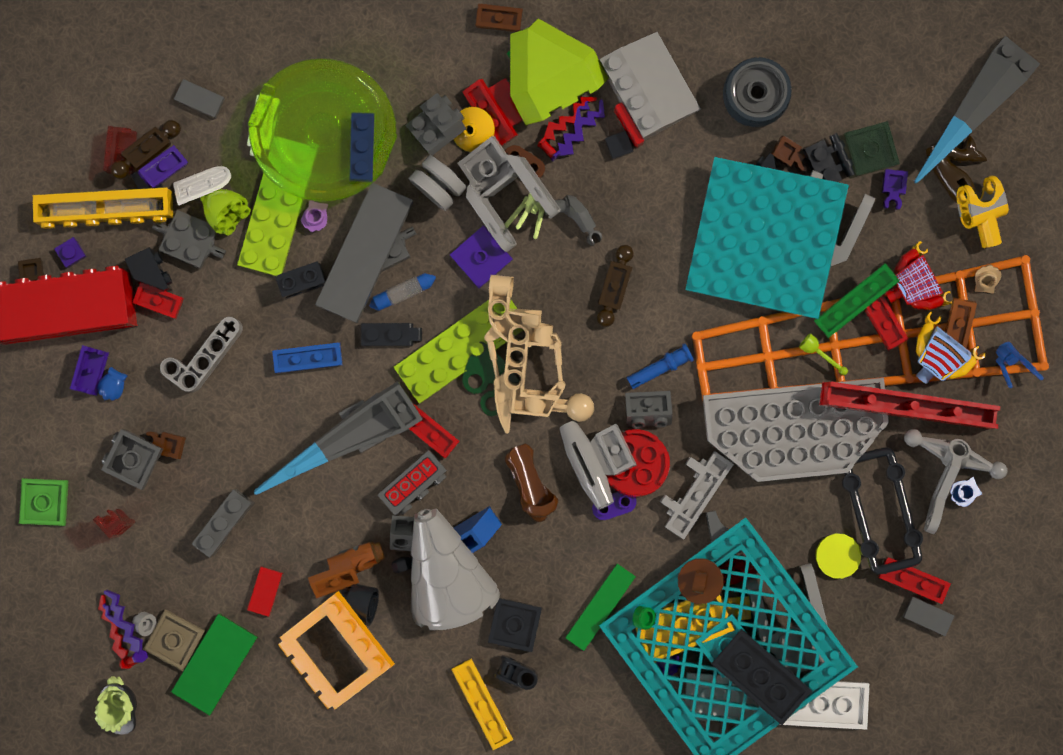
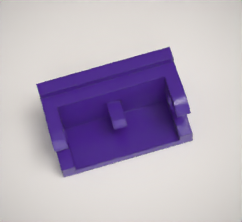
M82 345L70 389L97 396V386L103 377L109 352Z

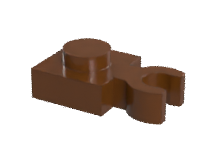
M781 136L771 153L774 155V158L788 167L795 163V167L799 171L807 170L802 165V160L806 159L804 154L799 153L802 147L787 137Z
M156 432L146 433V435L153 437L152 444L163 448L161 455L181 459L186 437L168 432H162L161 437Z

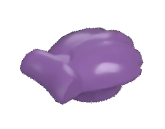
M309 201V207L301 218L304 227L308 228L311 232L320 231L327 224L326 211L328 204Z

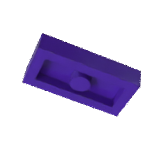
M173 145L138 170V174L150 189L156 188L184 168L188 162Z

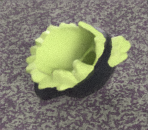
M111 676L107 680L108 685L103 688L97 698L99 703L95 707V721L98 722L101 729L105 728L106 732L111 731L121 735L128 734L134 731L136 727V697L134 692L124 685L120 677Z

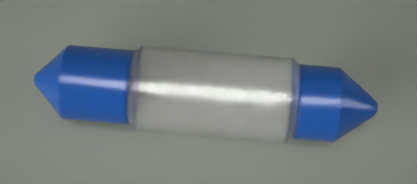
M426 273L417 277L414 276L373 296L369 306L380 311L391 305L394 306L431 288L436 277Z

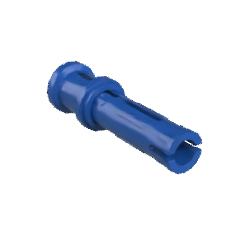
M684 343L681 348L672 353H665L664 358L627 376V379L634 390L669 370L676 371L678 366L688 361L693 362L694 359Z

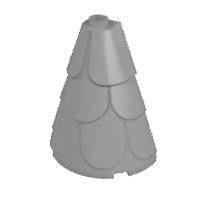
M437 508L432 510L424 509L414 514L411 547L413 560L410 611L414 622L421 628L427 625L429 630H446L460 627L483 616L482 612L485 609H492L498 602L500 592L497 584L479 564L478 559L461 541V536Z

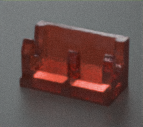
M108 126L103 171L112 174V164L119 160L124 161L121 153L136 142V131H131L132 129ZM132 167L129 168V173L127 176H131V174H133Z
M116 509L121 518L113 510H107L109 515L105 517L98 515L93 519L109 539L120 537L136 521L130 519L121 509Z

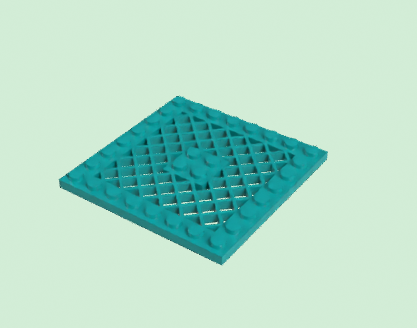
M746 517L599 625L694 755H738L779 725L760 706L746 704L747 695L745 693L743 703L730 702L731 690L743 691L737 686H733L730 680L729 685L716 683L717 671L722 678L726 676L714 666L702 664L703 653L712 663L740 629L744 630L742 626L753 627L752 638L754 640L756 628L769 630L768 642L755 641L760 645L767 646L769 653L770 647L783 648L782 660L779 661L784 666L797 667L796 676L800 678L801 668L812 670L800 679L812 689V692L794 713L858 668L857 664ZM740 550H742L743 553H744L746 556L735 555V554H736L737 552H739ZM696 558H706L713 561L717 566H720L730 558L729 569H720L722 573L728 574L726 586L722 588V590H725L724 602L712 601L707 603L705 616L693 614L694 603L692 602L689 613L678 612V599L687 600L684 596L680 595L681 592L678 587V575L681 568L687 562ZM733 558L746 560L745 572L732 571ZM749 562L752 563L760 575L748 573ZM731 574L744 576L742 588L729 587ZM747 577L760 579L759 591L746 589ZM763 579L773 593L762 592ZM729 591L742 593L740 605L727 603ZM745 593L758 595L756 607L743 605ZM761 596L774 597L772 610L759 608ZM777 598L787 612L776 610ZM675 599L673 611L661 609ZM710 604L723 606L722 618L709 616ZM638 606L650 607L656 613L655 624L651 627L654 628L653 640L640 639L641 629L639 628L637 637L632 631L636 628L632 621L633 613ZM726 607L739 609L738 620L733 614H730L725 619ZM743 609L756 611L754 623L741 621ZM759 612L772 614L770 626L757 624ZM660 613L672 614L671 627L658 625ZM775 614L788 616L786 628L774 626ZM676 615L689 617L687 629L674 628ZM791 617L802 631L790 629ZM692 618L705 620L703 632L690 630ZM708 620L720 622L707 632ZM732 622L734 631L702 643L712 634L729 628L727 623ZM657 629L670 631L669 643L656 641ZM674 631L686 633L685 645L672 643ZM773 631L786 632L784 644L771 642ZM789 633L802 635L800 647L787 645ZM690 634L701 635V637L695 640L699 647L688 646ZM805 636L815 649L804 648ZM642 643L652 644L650 655L642 646ZM655 645L668 647L665 659L654 657ZM671 647L684 649L682 661L670 659ZM787 649L800 651L798 663L785 661ZM688 650L700 652L699 664L686 662ZM803 652L816 654L814 666L802 664ZM820 655L823 658L824 662L818 666ZM654 661L666 663L664 673ZM669 663L682 665L680 677L668 675ZM685 666L698 668L696 679L684 678ZM701 669L714 670L712 682L700 680ZM669 680L679 681L678 692ZM683 682L696 684L694 696L681 694ZM699 685L712 687L710 698L697 696ZM715 687L728 689L726 701L714 699ZM683 699L693 700L692 711ZM697 701L709 703L708 714L695 712ZM713 703L726 705L724 717L711 715ZM729 706L742 708L740 720L727 718ZM745 709L757 710L744 719ZM696 717L707 719L706 730ZM710 720L723 721L722 733L709 731ZM727 722L737 724L725 733ZM710 736L720 737V738H718L717 740L713 741Z

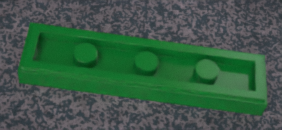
M885 263L821 314L819 319H815L814 322L829 338L900 280Z
M617 563L565 638L584 651L600 629L599 625L605 622L636 576Z

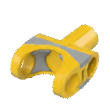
M996 176L985 178L980 200L969 185L959 187L957 190V205L964 227L970 229L977 226L982 248L1001 244L997 218L1007 215L1009 211L1001 181Z

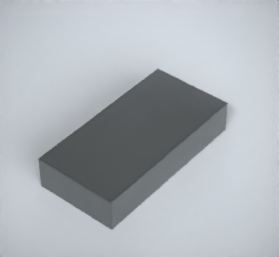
M183 79L174 100L216 119L225 98Z
M911 596L903 617L946 636L954 615Z

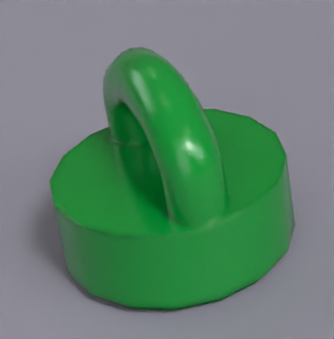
M638 606L633 613V625L643 630L650 629L655 622L654 610L650 607Z

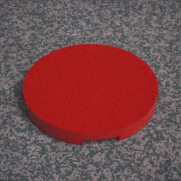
M627 430L622 435L637 465L619 475H607L608 483L614 490L625 496H647L658 490L665 482L670 469L669 453L656 435L645 430Z

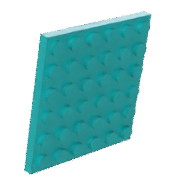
M714 157L685 290L819 319L849 185Z

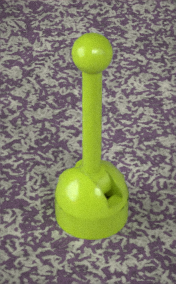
M811 333L801 342L799 348L804 352L818 353L837 368L840 375L844 376L848 373L846 367H841L818 348L819 342Z

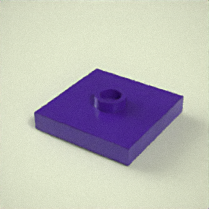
M484 225L450 254L452 259L479 289L490 280L491 275H496L513 260L498 245Z

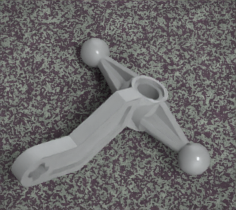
M915 429L908 430L905 433L904 441L907 445L911 447L922 446L940 458L946 466L930 501L924 531L934 535L939 527L946 498L960 468L988 471L994 479L999 480L1007 475L1008 471L1004 463H991L972 451L967 442L961 439L951 441L922 437L921 433Z

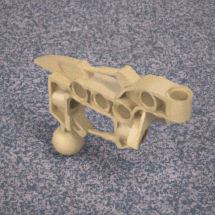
M491 275L488 313L489 322L492 327L484 338L487 341L495 373L496 409L505 433L508 434L510 431L511 413L548 417L551 411L567 413L572 420L577 422L588 420L594 412V403L589 396L580 393L571 396L568 400L559 399L566 384L562 379V342L558 334L553 333V325L541 323V310L510 309L514 277ZM496 303L503 304L505 312L503 314L495 313L493 305ZM516 328H522L526 336L518 339L514 336L513 331ZM500 337L508 342L505 372L499 375L494 340ZM546 346L554 349L558 382L549 391L524 389L529 347ZM518 350L522 352L523 359L515 361L512 359L511 353ZM511 373H518L521 381L519 383H512L509 380V375Z

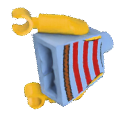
M930 312L925 317L926 324L923 325L917 337L916 353L918 355V363L923 368L916 376L925 384L934 375L941 381L947 378L952 380L965 376L974 367L977 360L985 357V353H981L978 357L976 356L975 352L979 346L967 350L936 326L941 320L940 316L936 319V322L930 320V315L932 314Z

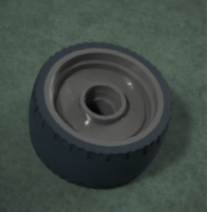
M762 57L750 58L736 65L729 73L723 88V99L727 111L738 123L749 127H763L778 120L786 111L792 94L790 78L784 68L777 62ZM758 89L762 93V97L759 99L752 97L751 90Z

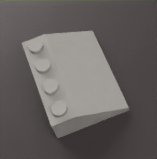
M658 32L623 46L599 60L608 77L610 86L619 102H622L644 141L701 110Z

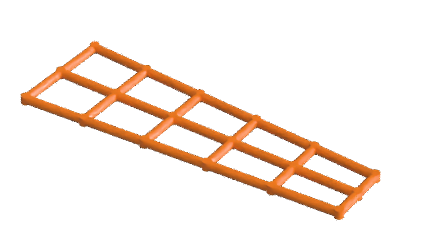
M1024 255L990 263L993 267H997L999 271L1021 266L1029 309L974 318L967 350L976 347L974 327L1030 318L1038 362L1031 364L1037 371L1047 370L1049 364L1044 346L1039 317L1040 312L1037 306L1030 267V257ZM982 266L935 276L938 284L956 281L958 298L968 300L964 279L974 277ZM840 299L822 302L820 312H825ZM900 299L891 303L892 311L907 337H918L922 327L906 330L904 328ZM779 312L694 332L692 334L702 401L703 395L784 388L777 385L773 360L814 353H806L799 347L772 351L767 324L802 317V315ZM947 323L937 324L936 326L945 332ZM759 327L763 353L705 362L702 346L703 339ZM836 332L829 337V342L820 343L818 348L823 352L831 351L832 359L843 367L840 349L882 343V340L878 334L838 340ZM906 340L898 345L903 375L878 377L884 378L885 386L922 382L916 376L917 374H912ZM977 360L974 367L965 376L955 379L1003 375L1000 366L980 368L979 360ZM765 362L769 388L710 394L707 371ZM1023 364L1005 365L1008 374L1030 372ZM834 367L836 382H845V377L840 375L839 370ZM934 375L929 382L941 380Z

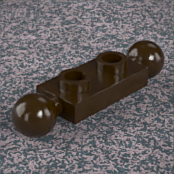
M169 120L164 123L162 131L156 126L121 153L124 161L119 160L112 164V175L119 179L125 178L129 173L130 167L138 172V170L171 146L168 137L175 138L180 134L181 127L179 123Z
M621 245L617 248L616 257L618 263L610 262L598 305L605 306L604 310H601L597 315V321L603 327H609L614 323L615 315L613 309L618 311L621 309L633 268L626 265L634 256L633 249L629 245Z

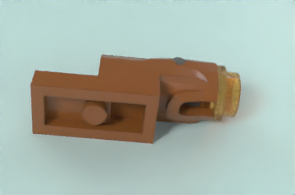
M367 542L342 550L339 555L328 558L327 562L330 570L308 577L316 599L359 583L357 573L367 570L385 559L380 542Z

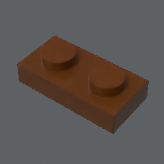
M478 3L476 28L518 32L521 29L523 9Z

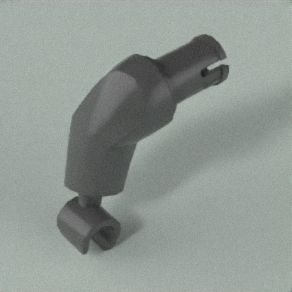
M566 195L563 199L555 200L560 208L559 213L565 212L568 217L577 223L583 233L588 232L587 242L589 245H595L592 235L596 236L599 242L602 240V234L593 229L596 227V224L588 209L575 196Z

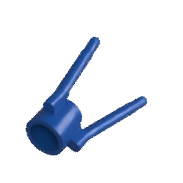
M1005 342L997 348L996 354L998 358L995 361L1000 366L1009 388H1012L1013 385L1005 364L1012 366L1020 361L1039 380L1044 379L1036 368L1010 342Z

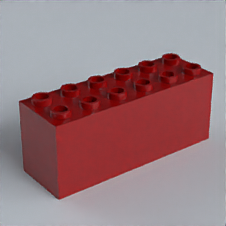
M119 266L105 267V271L87 269L83 270V274L80 275L74 274V272L61 273L58 278H51V275L38 276L36 281H29L28 278L16 279L14 284H6L5 281L0 282V344L3 345L138 326L135 304L132 303L134 294L131 273L125 271L124 268H119Z

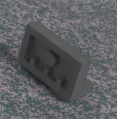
M670 391L625 393L627 427L640 429L645 426H655L662 428L672 424Z

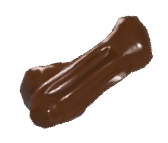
M524 443L513 447L507 453L505 462L510 468L518 486L522 509L534 521L543 522L549 514L556 510L559 500L542 484L533 462L534 450Z

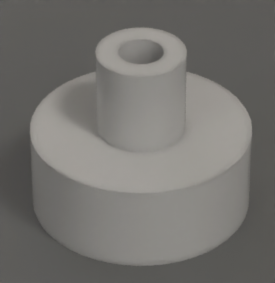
M141 612L133 617L134 631L142 636L150 635L156 627L155 616L148 612Z

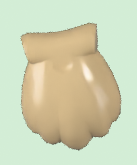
M990 264L986 267L982 266L975 274L976 286L974 291L994 293L995 287L1001 279L999 269Z

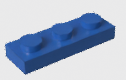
M340 342L272 351L275 373L343 365Z

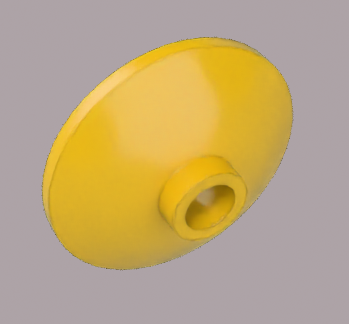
M468 107L460 111L465 118L462 122L466 130L454 138V141L461 149L468 152L475 150L491 136H494L495 133L494 122L491 116L485 110L478 107ZM468 126H472V127H473V133H472V134H469V133H468V131H467Z

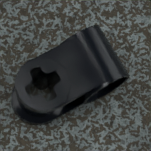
M502 655V662L498 672L493 675L495 678L525 690H530L536 686L539 679L536 670L511 657ZM509 665V669H508L507 673L505 674L506 668H507V666ZM527 672L534 676V682L529 685L522 681V675Z

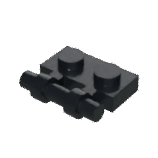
M837 133L829 136L832 145L828 147L823 139L802 149L811 171L814 170L823 174L822 179L842 181L839 174L842 170H844L847 177L855 174L852 167L854 165L852 159L848 158L844 149V141L840 140ZM833 152H836L840 161L836 165L831 156Z

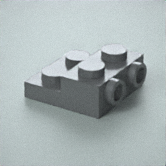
M438 93L420 106L423 112L405 125L428 154L432 156L466 130L462 122L465 118L457 108L452 110L453 104L447 96L441 97Z
M121 429L120 432H116L112 439L113 446L110 452H107L103 457V467L101 470L144 490L163 448L146 441V439L126 429Z

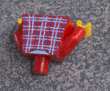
M920 241L901 256L894 268V274L900 281L885 294L890 303L903 298L906 304L911 305L914 309L932 310L940 306L950 305L952 301L948 302L946 300V295L950 294V291H942L924 257L928 249L925 251L919 249V245L922 243Z

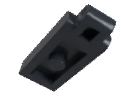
M361 323V346H413V342L422 341V328H413V323Z

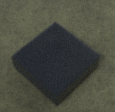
M626 131L605 138L612 160L634 152Z

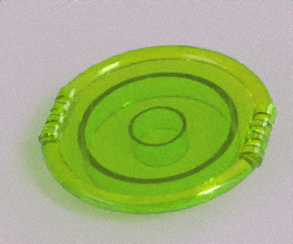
M333 59L305 60L292 64L276 73L267 83H264L248 121L251 149L262 171L281 189L294 196L312 201L345 199L369 187L379 176H382L397 138L396 121L392 106L378 83L359 68ZM351 113H374L372 182L350 181Z

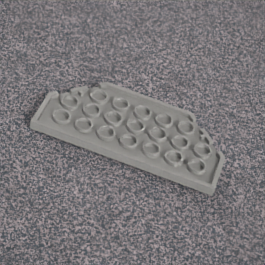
M884 378L838 382L885 389ZM822 384L703 395L707 441L757 482L849 473L857 460L866 452L889 421L888 415L819 405Z

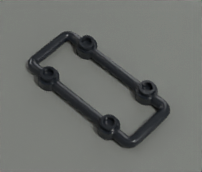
M887 447L866 451L856 463L884 456L887 457L889 466L886 469V476L890 481L894 482L907 531L904 534V542L908 547H911L913 558L878 565L876 555L879 552V546L875 541L871 540L858 492L861 486V479L851 469L849 473H844L845 477L842 480L843 488L850 493L863 542L860 545V553L863 557L867 558L870 570L877 575L914 567L922 561L920 545L923 542V535L919 530L915 529L902 479L905 476V468L897 463L894 451Z

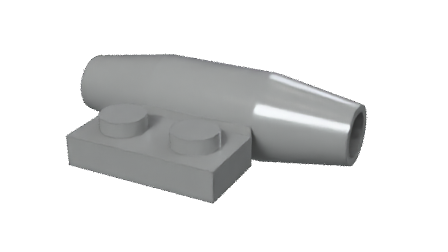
M570 421L562 425L559 429L565 451L582 488L597 510L614 503L607 475H619L637 465L618 425L614 424L597 433L591 442L576 421Z

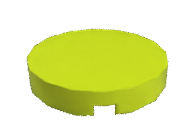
M834 533L826 536L819 542L816 548L815 560L824 574L832 578L843 579L851 576L858 569L861 563L860 548L853 538L845 534Z

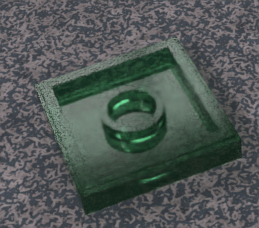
M888 121L844 133L856 177L900 164Z

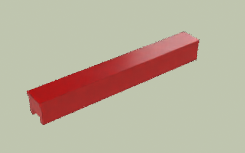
M822 382L819 404L822 406L983 429H998L996 420L997 411H1000V406L838 382Z

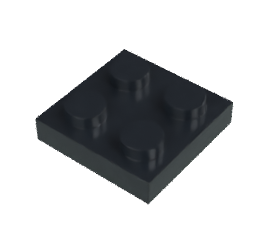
M499 598L496 603L488 643L532 652L542 607Z

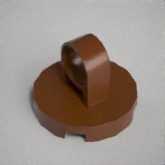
M696 558L687 562L681 568L678 575V587L681 594L688 601L695 604H707L714 601L720 595L723 588V574L713 561L706 558Z

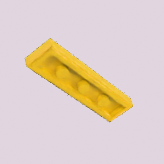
M472 658L452 668L451 670L492 749L495 750L512 741L513 737Z

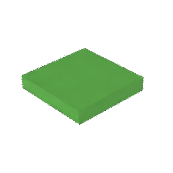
M22 478L19 524L66 526L68 480Z

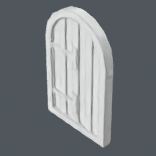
M217 166L174 182L178 205L223 188L231 179L229 169L224 166Z

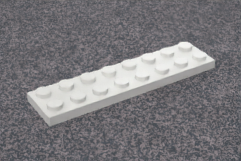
M687 672L686 678L696 679L697 673ZM701 673L700 680L712 682L713 674ZM717 674L716 683L729 685V679L727 677L722 678L720 674ZM838 681L791 715L783 725L867 729L869 683ZM686 683L685 694L694 696L696 684ZM699 685L697 696L710 698L712 687ZM715 687L714 699L726 701L728 689ZM731 690L730 702L743 703L744 692ZM747 696L746 704L759 706ZM685 699V703L692 711L693 700ZM697 701L695 712L708 714L709 703ZM713 703L711 715L724 717L726 705ZM729 706L727 718L740 720L742 708ZM745 709L744 719L757 710ZM696 717L698 720H707L705 718Z

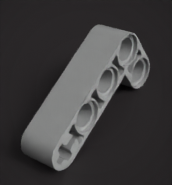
M233 317L224 318L188 365L175 358H166L160 365L161 373L184 391H198L243 331L241 322ZM227 324H234L235 331L228 332ZM219 334H226L229 340L227 341L224 337L219 336ZM216 340H221L223 347L220 351L215 352L212 345ZM202 358H207L209 361V366L205 370H201L199 367V361ZM175 362L177 371L170 375L167 367L170 363ZM188 376L195 378V384L191 388H188L185 384Z

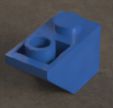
M489 506L457 525L454 529L461 536V541L474 553L486 545L501 527L502 523Z

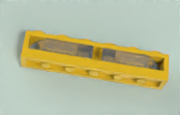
M168 188L33 195V222L40 225L43 229L55 228V225L63 224V227H77V223H86V226H99L100 222H108L109 225H120L122 221L141 224L144 223V220L153 219V222H166V218H173L172 191Z

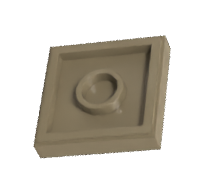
M165 609L143 650L184 671L206 630Z

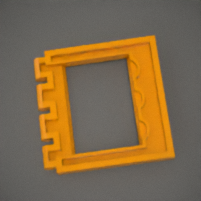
M339 591L280 637L282 642L278 644L287 657L293 654L295 658L291 660V663L301 675L305 672L308 674L304 680L314 693L319 690L322 692L318 698L327 709L332 706L334 709H337L395 664ZM325 616L330 619L368 669L338 693L296 640Z

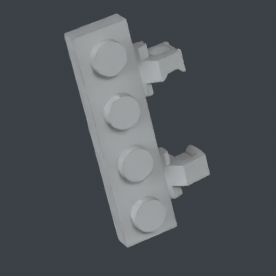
M715 451L708 461L702 458L699 463L692 457L687 459L685 465L696 472L693 476L696 479L683 499L679 497L677 501H674L664 494L660 500L663 505L669 508L667 514L671 516L664 527L682 539H685L734 465Z

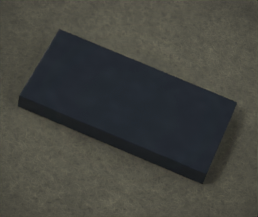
M742 628L711 663L781 725L788 720L812 692L810 687Z

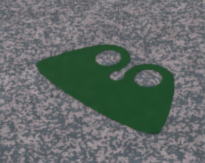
M481 341L479 343L484 347L483 353L479 356L471 354L462 378L465 389L473 394L483 392L487 385L490 383L494 384L495 380L488 345ZM496 353L499 375L505 372L506 363ZM514 373L509 375V380L512 383L520 382ZM478 374L481 376L483 382L479 388L469 386L468 379L471 375ZM495 390L485 393L480 401L483 412L491 417L498 415L497 410H488L485 403L489 397H495Z

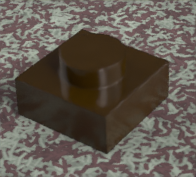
M41 258L18 261L20 279L28 278L29 281H36L38 276H44Z

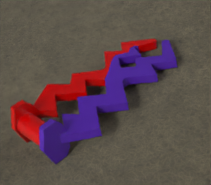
M580 97L581 103H573L574 116H559V124L549 121L544 138L539 141L537 146L552 161H555L559 156L573 155L572 142H584L582 126H596L594 118H605L603 100L599 101V112L587 111V117H581L580 110H590L587 103L595 102L597 98ZM566 123L574 124L575 134L563 133L564 144L558 143L559 151H556L547 140L555 141L554 131H567Z
M106 590L104 595H101L98 610L103 611L101 619L111 623L109 637L115 640L112 650L121 658L119 663L121 669H130L132 666L144 662L148 655L146 651L142 650L143 639L133 636L135 624L124 621L122 618L125 606L118 605L120 595ZM106 595L112 599L111 605H106ZM111 610L115 612L114 616L110 615ZM119 628L125 630L124 635L117 633ZM123 641L131 644L129 650L135 652L133 656H127L129 650L121 647Z

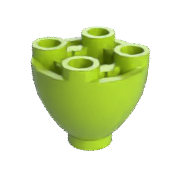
M219 189L200 197L201 202H203L206 220L211 228L219 234L231 235L235 231L236 225L251 212L246 198L234 191Z

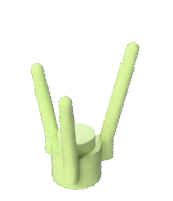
M529 193L528 197H524L519 207L505 222V226L508 228L523 208H525V211L517 223L516 229H520L529 213L536 214L539 212L533 236L534 239H537L545 211L541 204L536 202Z

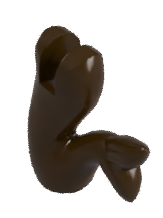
M970 135L967 136L962 149L955 147L933 168L935 175L955 203H957L959 185L960 187L969 185L974 190V193L976 191L969 175L952 164L950 160L973 163L987 161L985 155L976 150L975 141ZM937 143L925 149L927 158H929Z

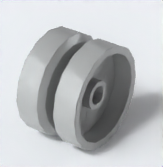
M429 155L422 162V166L430 176L422 171L415 170L408 179L434 204L447 211L453 204V200L445 190L455 196H460L467 187L450 168L432 155Z

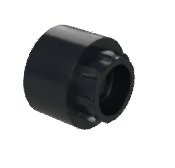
M353 584L352 587L344 588L341 592L342 596L365 626H370L377 611L379 601L378 588L361 584Z

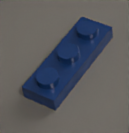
M351 113L350 181H373L374 113Z

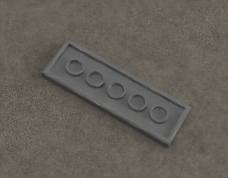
M371 184L317 299L316 306L354 323H358L414 202L412 199L377 184Z

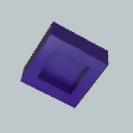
M75 237L54 248L66 268L87 257Z

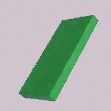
M219 613L171 692L210 716L258 636Z

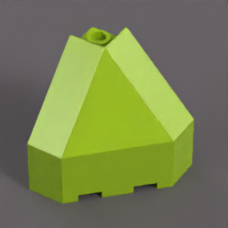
M539 18L530 27L510 34V96L525 125L547 119L551 116L549 112L572 105L579 101V96L588 91L590 94L595 92L608 80L593 48Z

